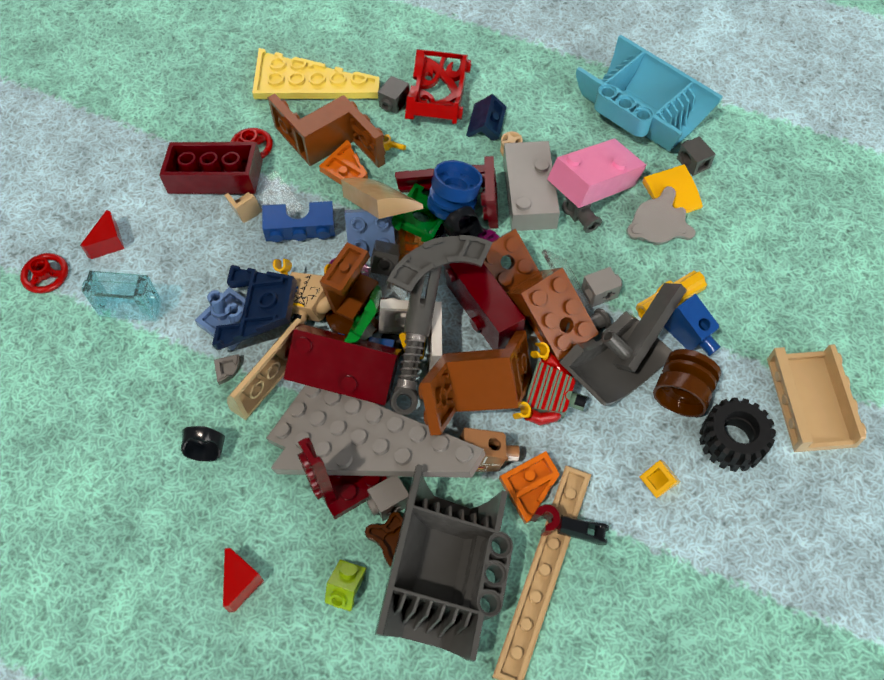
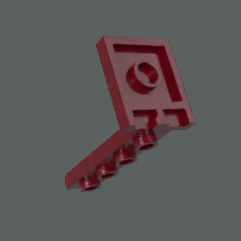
M494 156L484 157L483 165L472 166L482 175L481 188H483V192H481V204L485 206L483 207L484 221L488 220L489 229H499ZM434 169L395 172L399 191L403 193L410 192L415 183L423 186V191H429L432 186L431 181Z
M304 438L298 442L301 453L297 456L302 463V468L307 475L310 487L318 500L323 499L334 519L341 517L369 500L367 490L387 479V476L328 475L321 457H317L311 440Z

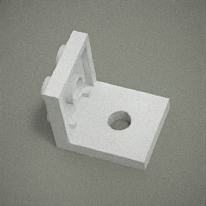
M396 298L380 299L378 333L401 334L404 331L409 300H398ZM435 301L428 338V372L442 356V302Z

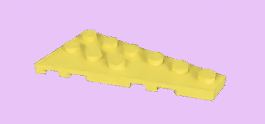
M259 48L252 91L254 99H268L267 97L276 94L280 99H337L342 95L347 99H378L380 78L361 72L348 73L344 72L343 68L340 67L332 69L326 67L323 63L299 57L290 59L283 57L282 53L275 52V54L266 53L265 49Z

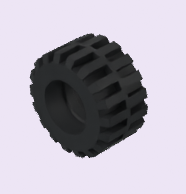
M737 397L731 398L730 401L727 399L722 400L719 405L716 404L712 408L700 429L699 434L702 436L699 441L700 445H705L703 448L704 454L710 453L711 457L709 460L713 463L716 460L720 462L719 467L722 469L730 466V471L736 472L739 467L741 471L748 470L750 466L752 468L755 467L770 451L775 442L773 438L776 435V429H772L774 425L773 420L767 418L769 413L765 409L761 411L759 404L754 403L752 405L745 398L742 401H739ZM731 425L742 429L748 436L749 443H739L731 439L726 433L724 426Z

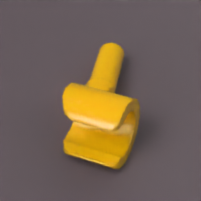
M384 135L383 144L385 151L391 148L403 151L406 149V145L391 141L390 135Z

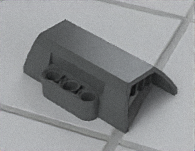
M417 464L375 635L400 637L445 649L468 661L474 662L477 657L483 621L496 616L503 606L513 550L511 538L508 534L500 532L508 492L502 490L490 501L470 509L434 496L422 473L423 466ZM492 542L499 545L500 554L494 552L491 546ZM486 570L494 573V583L487 579ZM481 598L488 601L490 605L489 612H485L481 608Z

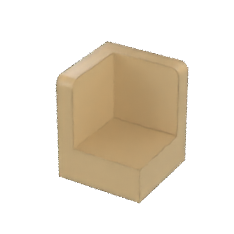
M249 192L234 201L229 193L224 195L231 208L243 223L262 212L256 197Z

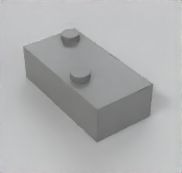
M549 141L504 143L503 165L511 230L557 229L560 215L556 187L547 180L553 167Z

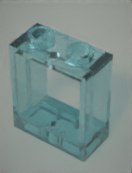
M89 271L88 277L82 285L83 294L99 317L156 321L162 300L148 275Z

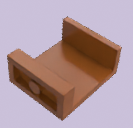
M347 242L320 280V284L333 313L354 322L379 282L361 273L362 268L370 258L369 252Z

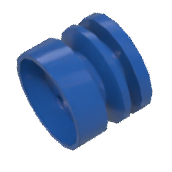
M448 160L437 164L433 172L432 186L427 199V207L430 212L436 217L445 220L451 212L468 205L475 210L477 196L482 185V175L472 165L462 161Z

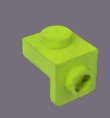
M340 559L327 582L325 603L336 608L351 611L354 606L355 595L365 577L366 568Z

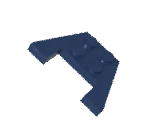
M236 265L230 266L227 279L228 286L230 288L248 287L241 322L216 326L212 342L216 350H221L290 323L297 286L294 276L269 271L261 273L252 268L245 270L240 269Z

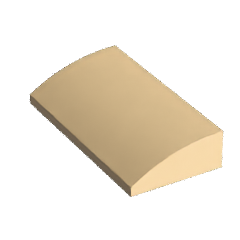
M357 177L341 179L343 197L378 219L423 209L422 203L382 182Z
M296 318L227 397V404L232 412L247 420L285 374L294 329L303 324L302 320Z

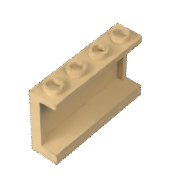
M835 344L828 345L824 351L786 354L785 347L773 349L767 361L794 452L856 448L866 439V427L860 420L858 404L852 396L850 380L845 375L842 366V356L837 352Z

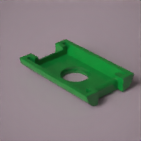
M415 183L407 196L422 203L423 209L394 215L392 224L398 231L403 229L422 238V242H427L433 239L443 220L430 212L427 207L428 195L423 194L424 187ZM413 213H424L429 217L430 221H419L413 216Z
M378 285L372 292L362 315L358 314L344 340L345 342L354 343L358 341L375 316L380 299H382V290Z

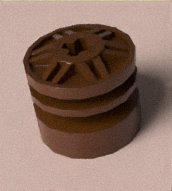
M676 349L670 352L662 370L663 373L660 375L653 390L654 399L664 408L682 416H702L707 411L712 393L720 379V367L714 360L702 353L688 349Z

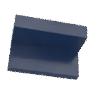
M494 94L474 104L466 133L467 137L483 132L492 141L499 139L507 107Z

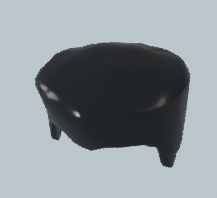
M468 205L451 212L443 222V229L448 236L468 235L478 237L480 233H483L478 216L474 209Z
M186 427L182 430L181 452L185 457L196 461H215L221 456L225 436L209 427Z

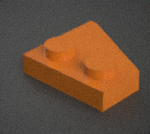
M547 451L500 475L499 480L508 492L507 494L521 519L526 524L530 521L531 516L542 503L560 474Z

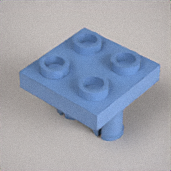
M364 209L345 210L348 243L367 250L370 257L372 256L375 240L395 244L394 226L392 224L393 216L378 219Z
M230 287L223 293L213 290L207 295L210 306L195 319L199 327L214 337L216 326L241 322L246 298ZM241 342L231 345L228 348L233 351Z

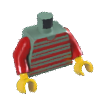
M535 343L539 347L540 353L531 351L530 355L533 358H541V361H537L526 400L521 402L519 406L521 413H514L513 418H524L529 422L542 426L557 422L560 418L563 419L568 407L583 411L587 396L572 392L576 379L559 363L560 360L558 361L550 352L549 346L546 343Z

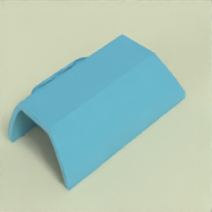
M622 35L618 36L610 67L603 79H598L581 67H578L576 70V78L582 95L594 103V108L598 113L634 136H645L668 152L687 137L721 102L723 97Z

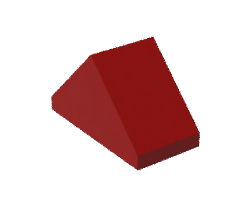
M108 210L104 212L80 245L90 259L124 249L118 224L112 213Z
M225 548L223 607L228 612H235L264 580L231 548Z

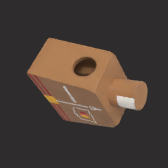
M464 428L459 437L463 441L484 449L486 453L476 472L499 471L505 461L518 462L519 446L506 445V435L503 432Z

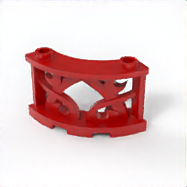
M416 49L413 73L416 85H411L407 96L405 119H414L417 115L450 119L452 124H457L458 119L462 120L464 107L461 106L465 78L466 73H470L471 60H468V55ZM427 55L441 57L440 63L438 64L428 58ZM447 58L460 59V67L457 71L452 70L453 62L448 64L446 70L444 69ZM430 76L433 79L427 80L425 77ZM439 79H441L451 93L445 98L435 101L433 95L424 89L434 87ZM459 80V86L457 87L455 82Z

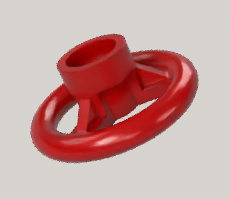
M260 128L243 129L237 132L230 141L257 142V145L266 141L265 149L260 152L262 159L271 152L273 147V140L270 134Z
M39 254L31 258L23 266L20 273V281L23 287L30 292L39 294L51 292L61 286L66 280L69 271L68 264L64 258L57 254ZM48 260L58 262L61 270L52 269ZM29 271H31L33 274L32 279L30 281H28ZM50 277L57 278L49 285L37 286L42 280L49 279Z

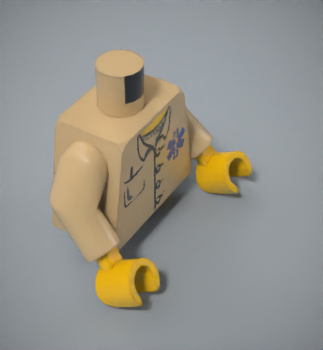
M275 259L273 261L274 270L280 272V274L288 275L292 268L291 261L283 259L282 267L281 260ZM327 264V265L325 266V268H324V274L326 273V271L328 270V268L331 266V264ZM291 272L290 276H294L297 286L291 313L292 318L289 325L296 318L302 320L304 325L307 320L322 321L326 313L331 310L320 284L323 276Z

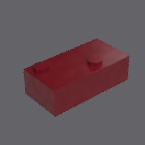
M169 142L159 176L168 194H246L248 192L255 194L263 160L257 142Z
M467 263L445 264L444 275L446 277V285L471 318L470 323L476 332H481L492 349H504L515 331L524 330L525 317L484 263L481 268Z
M304 324L294 329L284 374L285 380L386 405L391 396L401 349L362 339L354 343H347L344 341L346 335Z

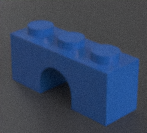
M309 202V212L301 219L289 217L286 204L262 205V229L266 242H281L282 240L303 241L309 238L327 239L335 236L333 202Z

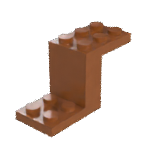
M276 94L267 97L275 128L309 166L331 155L346 140L350 141V143L354 142L378 168L385 164L386 151L383 144V132L380 128H376L366 114L363 115L358 110L356 104L353 101L350 102L344 95L301 119L297 113H293L290 110L287 102L281 100Z
M512 229L493 241L483 263L522 315L530 316L543 341L549 346L550 352L558 361L565 357L577 343L587 342L599 334L563 267L539 271L516 229ZM504 255L508 256L511 260L509 269H505L501 265V259ZM563 318H566L570 324L566 332L560 329V321Z
M526 330L515 331L504 349L444 353L420 382L418 389L419 397L424 401V422L429 426L430 435H441L456 412L519 408L533 377Z

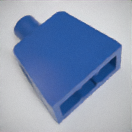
M696 294L680 304L673 311L664 326L688 350H694L700 346L708 356H711L721 347L711 336L719 329V324Z

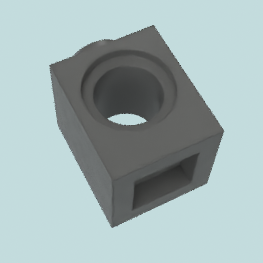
M390 76L378 91L379 107L385 111L398 114L406 104L410 91L409 83Z
M698 136L681 144L677 159L694 176L711 168L716 154Z
M375 240L370 260V273L389 276L398 263L399 245Z

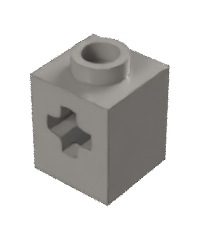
M611 267L584 276L581 289L591 306L595 307L618 298L622 282Z
M391 476L367 490L370 498L366 501L374 516L380 515L382 521L388 519L391 513L400 512L406 508L409 493L398 476Z

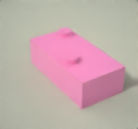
M614 138L557 157L547 180L578 208L634 187L647 165Z

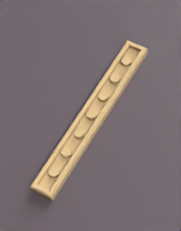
M567 465L565 466L552 506L558 510L560 517L561 515L578 517L591 474ZM557 529L551 534L541 536L499 656L493 679L524 680L571 538L558 534Z

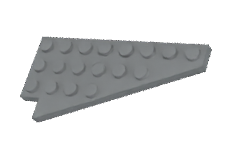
M307 385L303 387L266 438L269 443L283 449V452L271 469L276 474L306 475L302 468V463L297 456L301 453L298 442L304 438L311 440L317 457H321L328 475L413 477L415 467L419 464L423 466L422 473L424 477L472 478L486 455L484 449L444 432L441 435H430L429 426L372 402Z

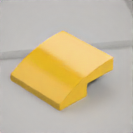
M684 164L643 178L642 183L652 199L658 198L664 188L670 186L676 191L673 201L674 208L682 207L686 210V213L703 207L697 187Z

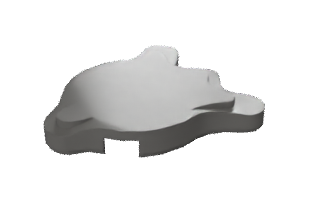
M668 186L664 188L658 198L648 200L638 207L632 223L628 226L626 232L631 239L646 240L654 243L653 245H662L675 238L691 240L695 236V230L685 222L686 210L682 207H673L676 191Z

